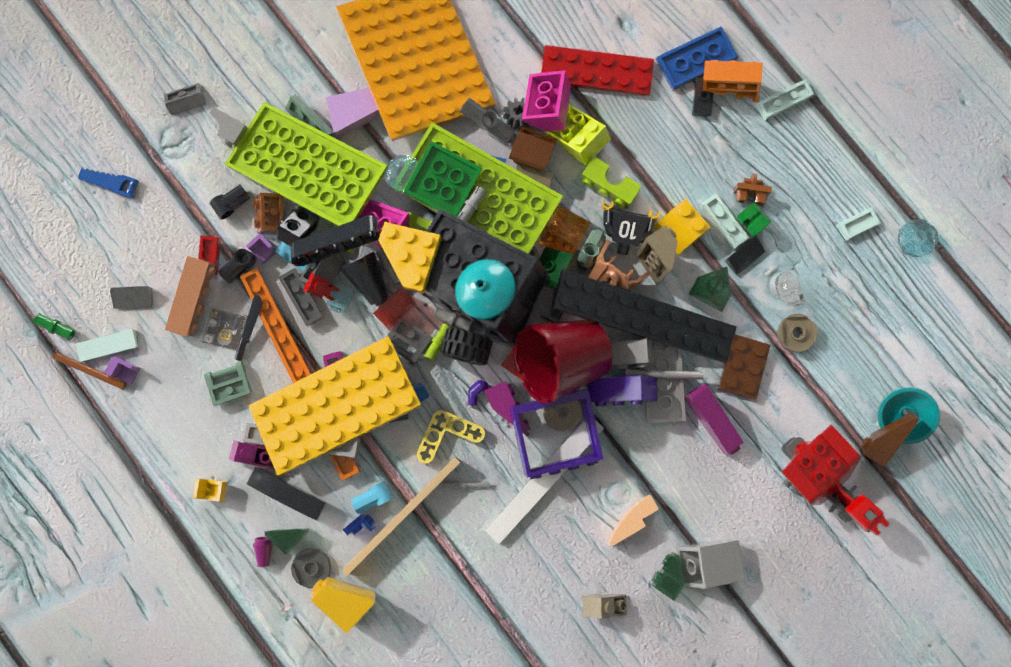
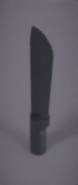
M256 293L234 357L238 361H242L246 345L250 341L262 307V299Z

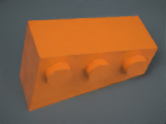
M705 61L703 91L726 95V93L735 94L738 99H742L744 96L753 98V102L758 103L763 63L755 61Z

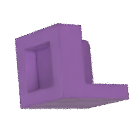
M260 233L246 245L263 264L276 254V249Z
M113 356L104 373L132 384L140 367L120 357Z

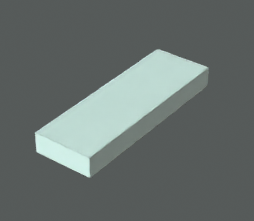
M805 79L758 102L756 107L764 121L812 98L815 94Z
M717 193L700 205L733 250L750 239Z
M134 329L76 343L79 361L82 363L139 348Z

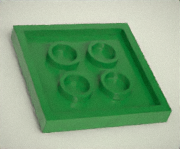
M431 141L409 180L404 193L437 211L441 209L457 217L482 168Z

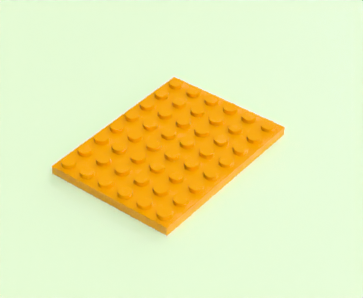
M355 0L336 6L340 20L391 142L427 130L431 123L439 126L465 117L459 111L468 98H471L485 109L495 107L496 103L451 0Z

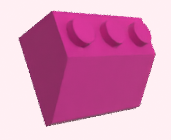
M565 70L529 75L522 117L523 122L546 132L565 130L571 84Z
M371 199L359 216V218L369 215L377 217L380 234L384 222L408 228L410 223V214L408 212ZM379 239L367 244L384 251Z

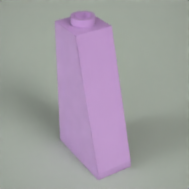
M369 88L326 97L336 138H341L381 116Z

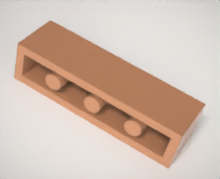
M187 256L165 330L185 337H193L197 333L199 316L204 312L203 303L205 297L210 292V280L214 278L216 272L214 263Z

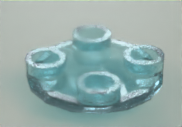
M409 155L394 157L388 162V167L384 173L386 183L392 190L404 192L419 162Z

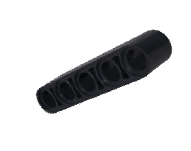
M371 215L292 242L290 245L292 264L295 266H305L378 240L380 237L378 218Z

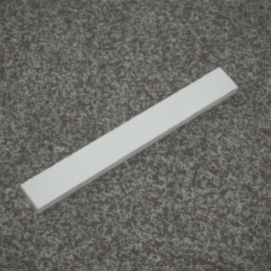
M585 420L545 464L578 457L587 448L590 442ZM595 420L599 434L604 427ZM568 468L561 469L559 474L549 475V473L541 474V478L531 479L485 531L500 544Z

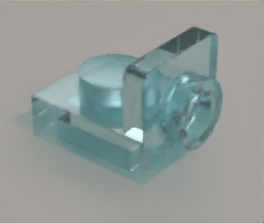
M336 284L335 286L339 288V291L333 290L332 297L335 300H327L326 304L330 306L331 311L341 314V311H348L355 291Z

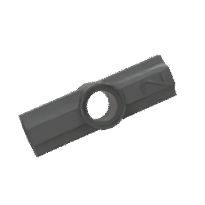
M471 98L466 100L459 111L475 122L480 129L489 132L504 144H507L514 134L515 130L497 118L495 113L487 111ZM485 116L490 118V126L484 123Z

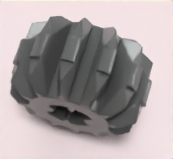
M515 97L514 103L508 101V106L503 108L505 112L503 119L507 120L506 124L508 126L513 124V129H516L517 126L521 129L523 124L529 127L530 124L522 120L525 99L522 98L521 101H518Z

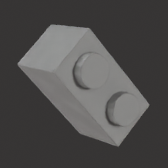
M651 340L610 342L612 348L611 366L617 367V370L629 369V366L636 365V368H648L647 364H654Z

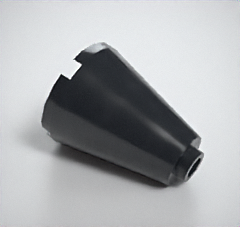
M371 252L341 269L346 278L371 305L379 306L387 302L385 298L388 297V293L375 252Z

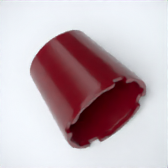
M590 320L529 324L517 333L515 339V363L517 371L522 373L525 380L522 384L533 399L543 404L553 402L605 376L610 371L612 365L610 340L602 326Z

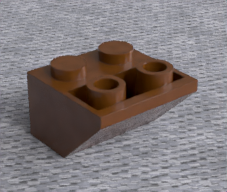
M522 126L516 137L509 159L519 165L531 166L533 170L545 171L551 160L557 138Z

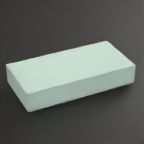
M871 207L837 224L845 241H848L881 223Z

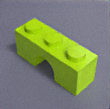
M593 156L582 173L580 180L583 181L582 183L586 187H593L598 190L602 197H609L614 200L618 207L628 209L642 185L627 176L619 184L609 183L605 175L610 166Z

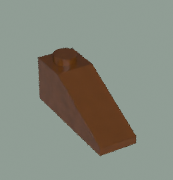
M911 412L873 432L861 444L863 454L885 467L920 419L915 413Z

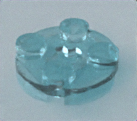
M913 219L899 229L898 244L902 249V253L912 257H923L930 254L938 243L936 228L926 223L927 221L924 219ZM915 233L922 237L919 243L914 240Z

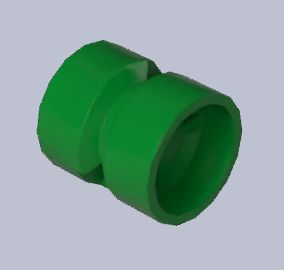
M753 202L736 217L742 226H747L746 231L752 238L772 222L766 214H761L762 209L756 202Z

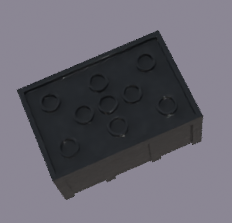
M440 209L426 232L438 234L442 238L424 293H418L433 298L448 310L460 313L473 321L477 326L489 329L511 344L515 338L514 334L544 284H547L550 280V275L538 258ZM480 260H495L504 264L511 271L516 285L515 295L510 306L500 315L490 319H476L469 316L461 309L456 299V284L461 273L468 266ZM481 282L478 287H482L484 282Z

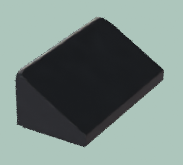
M754 236L727 258L725 263L738 275L766 251L758 237Z

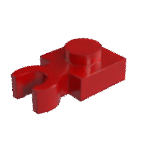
M311 273L303 290L321 299L325 296L327 299L334 301L335 298L330 293L332 290L339 291V288L329 285L330 281Z

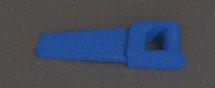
M83 167L78 175V179L111 190L116 194L134 199V192L139 183L137 179L125 175L105 174L104 172L90 171L88 168L84 169ZM130 182L127 191L123 192L125 184Z

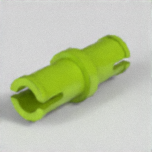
M442 323L435 338L431 339L430 347L424 354L426 359L435 362L441 350L446 329L451 328L450 326Z

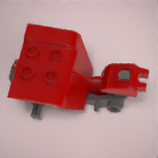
M832 424L812 441L805 442L801 437H793L782 446L783 453L791 460L781 471L787 478L782 483L787 488L793 485L811 506L822 505L828 500L833 505L828 510L829 513L837 509L839 512L837 515L842 521L847 523L854 519L865 532L871 531L877 536L881 534L877 528L879 523L883 527L890 525L885 519L884 512L863 494L859 496L852 494L857 485H854L849 490L843 486L852 475L861 460V456Z

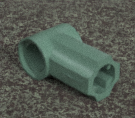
M597 229L590 232L578 256V262L583 267H591L594 264L606 239L603 231Z

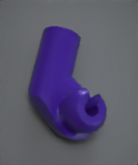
M478 380L469 388L468 405L477 406L478 394L488 389L486 381Z

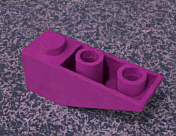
M505 381L484 390L492 410L513 425L509 406L520 403L519 401L515 403L513 399L515 392L512 385H507ZM518 414L522 433L525 436H529L528 431L531 430L527 419H522L521 414Z
M233 440L229 460L275 469L266 447Z

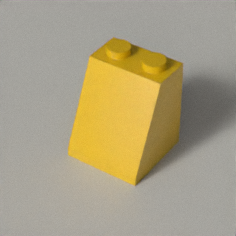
M327 577L324 581L320 579L315 584L311 592L313 595L310 601L347 634L374 605L376 593L372 590Z

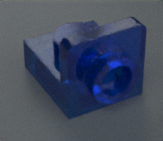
M362 513L342 530L347 536L351 533L355 535L363 529L362 524H364L371 532L375 529V521L369 514L365 515Z

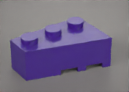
M653 377L599 378L587 384L591 403H595L596 407L607 406V403H613V406L625 405L624 402H631V405H643V402L658 401L657 378Z

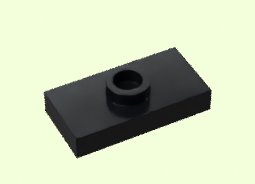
M696 77L692 115L710 117L713 93L703 91V78Z

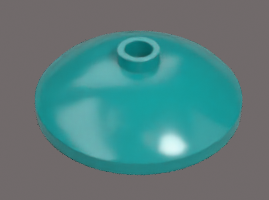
M480 260L468 266L461 273L456 284V299L461 309L469 316L476 319H490L500 315L510 306L515 295L516 285L511 271L504 264L495 260ZM481 282H484L482 287H478Z
M902 387L890 392L881 401L877 413L880 428L904 417L903 411L905 409H908L909 413H915L920 419L902 444H916L926 440L936 431L939 425V406L935 399L922 389Z

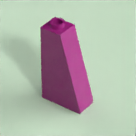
M706 383L696 387L684 396L686 403L723 454L730 453L732 455L741 449L740 445L744 443Z

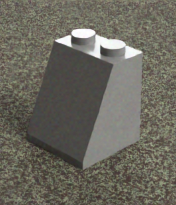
M721 540L677 546L682 586L711 588L745 580L739 540Z

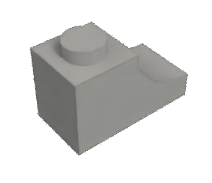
M213 107L210 114L218 121L219 132L217 135L222 139L221 143L228 148L235 147L246 131L247 126Z

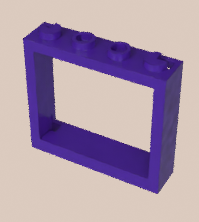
M583 389L571 392L547 404L535 400L509 406L524 476L530 477V479H538L542 477L541 474L549 473V475L561 473V469L576 470L580 468L579 465L587 463V466L597 464L598 460L604 459L589 390ZM581 400L592 453L530 468L518 414Z

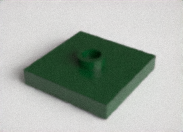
M548 247L544 248L539 261L551 277L546 287L556 290L560 272L563 269L571 270L577 258L574 254Z

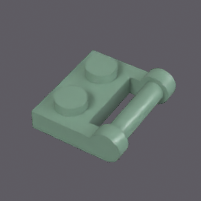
M242 361L229 368L204 374L213 406L252 394ZM238 372L239 377L215 385L214 380Z

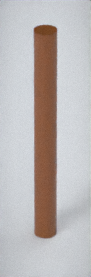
M56 352L53 357L59 362L122 390L127 385L126 382L111 377L61 353Z

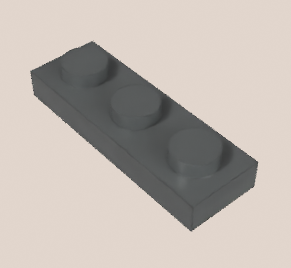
M293 268L278 278L303 322L308 327L324 318L312 295L303 290L305 283L299 280L301 276L297 269Z

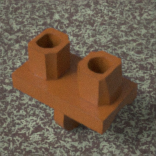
M753 173L751 178H744L743 183L738 182L737 186L733 189V193H736L737 203H747L749 195L755 196L754 202L757 205L763 206L767 201L768 195L772 192V187L762 186L763 180H758L757 174Z

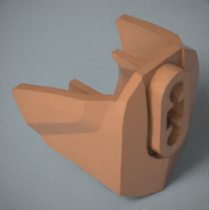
M607 239L597 256L596 265L589 278L630 291L643 283L652 272L648 271L637 280L629 281L633 276L634 270L631 269L625 275L611 263L615 260V255L604 262V253L610 243Z

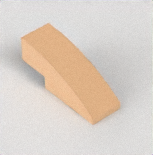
M647 495L638 501L620 519L608 540L611 546L646 527L642 519L659 510L651 495Z

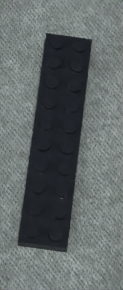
M565 269L560 272L551 306L552 309L721 363H727L733 336L737 326Z

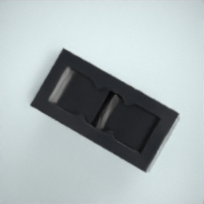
M301 206L296 210L293 209L285 220H281L278 224L277 239L290 246L292 242L310 236L317 229L320 217Z

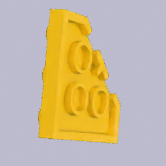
M384 222L379 242L405 289L424 293L442 237L438 234Z

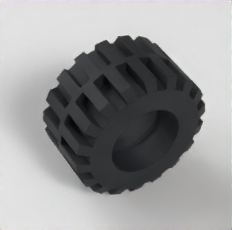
M449 328L446 329L440 352L446 357L461 362L483 366L488 363L493 341L478 333Z

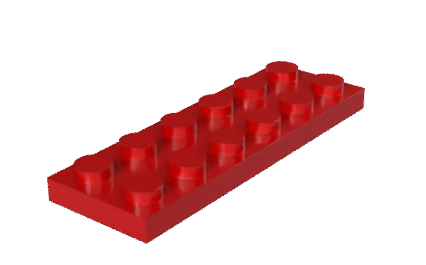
M545 45L541 73L565 70L571 87L650 96L654 59Z

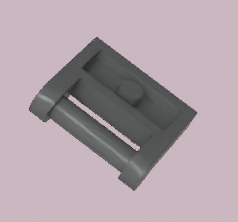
M403 317L399 318L388 334L396 352L407 359L412 366L416 365L433 338ZM395 336L416 349L415 354H411L393 342Z

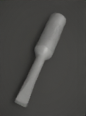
M443 481V489L490 488V483Z

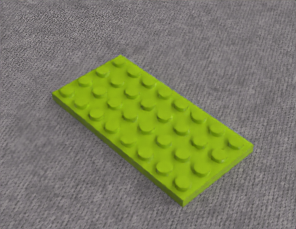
M263 102L225 162V165L230 169L336 226L359 218L389 169L386 164Z
M431 123L395 181L393 188L410 197L404 193V190L429 143L433 141L482 168L466 200H469L477 186L483 188L487 194L479 204L478 211L473 213L468 223L530 254L562 201L563 196L438 125ZM410 197L411 199L417 201L418 203L422 204L423 206H425V207L429 208L430 210H432V211L438 213L437 210H435V209H433V208L427 206L426 204H424V203H422V202H420V201H418V200H416V199Z

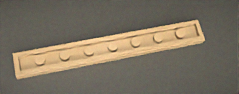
M454 457L342 569L346 576L461 463L458 458Z

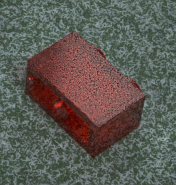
M400 287L373 314L389 330L416 303Z

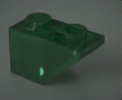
M672 552L663 559V567L660 572L658 570L655 572L651 579L653 581L651 585L675 601L685 582L679 555Z

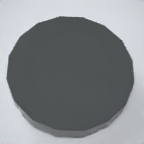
M317 548L302 550L293 560L291 566L292 577L299 585L305 588H313L320 579L324 581L330 576L331 562L325 552Z

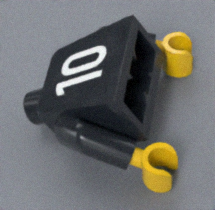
M603 201V225L612 241L619 243L618 254L628 255L630 245L638 247L648 236L653 234L656 220L660 216L659 211L656 216H653L651 213L652 209H650L648 214L644 215L614 209L613 201H611L610 207H606L605 201Z

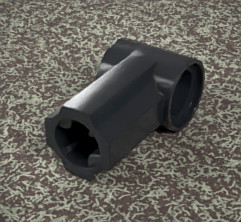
M239 184L225 195L221 194L214 197L209 204L219 219L223 220L230 217L234 213V209L248 201L250 196L242 185Z
M246 249L237 250L234 257L218 271L219 275L227 283L231 284L247 268H251L256 264V256ZM248 254V260L243 263L242 257Z

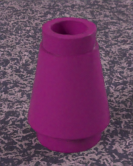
M271 537L255 538L253 548L257 567L269 566L273 545Z

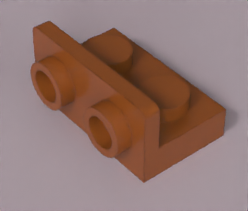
M260 192L254 199L253 204L254 210H257V217L254 218V227L257 228V234L278 232L277 226L281 220H284L283 197L275 193Z

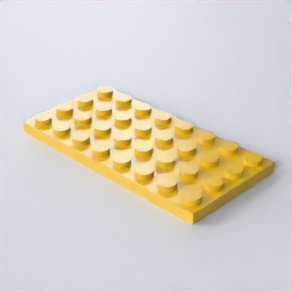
M388 336L248 406L277 476H282L422 405Z

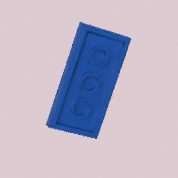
M722 26L657 56L656 61L673 91L694 81L696 77H703L705 61H736L739 57Z

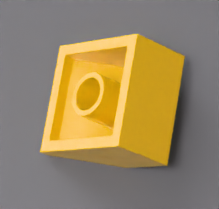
M687 199L673 208L655 225L656 231L666 225L668 229L671 228L677 236V255L682 253L711 228Z

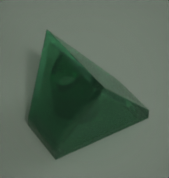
M724 267L697 277L689 295L723 312L731 297L728 268Z

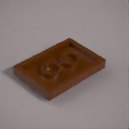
M734 334L728 361L724 363L718 390L756 400L771 345Z

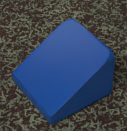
M423 383L413 387L420 402L429 398Z

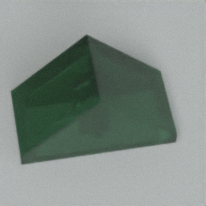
M308 528L265 531V536L284 554H288L308 533Z

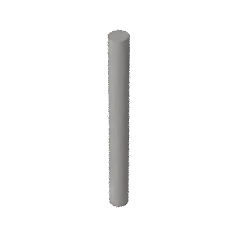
M625 369V377L646 376L653 378L703 380V372Z

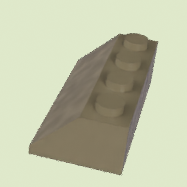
M666 225L648 236L635 255L645 270L652 272L649 276L656 285H659L673 269L677 236Z

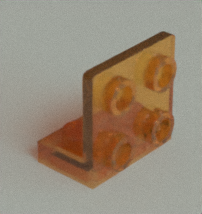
M558 206L542 232L538 243L548 248L575 254L591 222Z

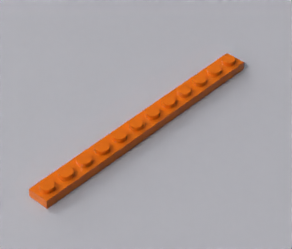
M255 268L240 276L251 300L253 301L255 293L262 299L259 316L292 382L295 383L311 375L260 270ZM329 455L342 481L361 472L354 458Z

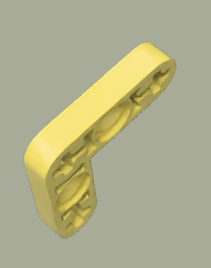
M436 411L419 446L417 458L421 463L427 464L432 462L446 431L469 441L479 443L485 438V430L477 424L446 411ZM444 414L446 422L440 424V428H443V431L431 428L433 424L435 426L438 424L436 416ZM457 421L464 423L465 427L461 432H456L453 428L454 423ZM468 424L472 425L470 429L473 431L480 429L482 437H477L475 440L473 439L474 435L468 433V436H464ZM432 431L439 434L438 441L434 443L428 439V435ZM424 443L436 446L434 450L432 448L429 450L431 458L423 460V456L420 454L422 451L425 452L428 447L424 446Z

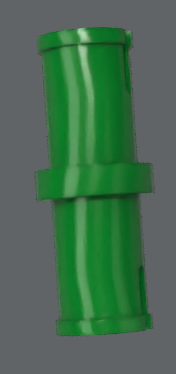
M38 313L33 320L35 325L47 329L48 333L57 334L69 341L75 335V329H71L61 324L59 320L50 319L41 313Z

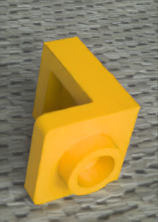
M196 479L193 498L225 502L228 482Z

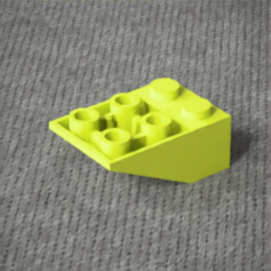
M568 104L565 130L544 131L547 135L557 138L556 143L586 166L593 156H596L611 140L605 125Z

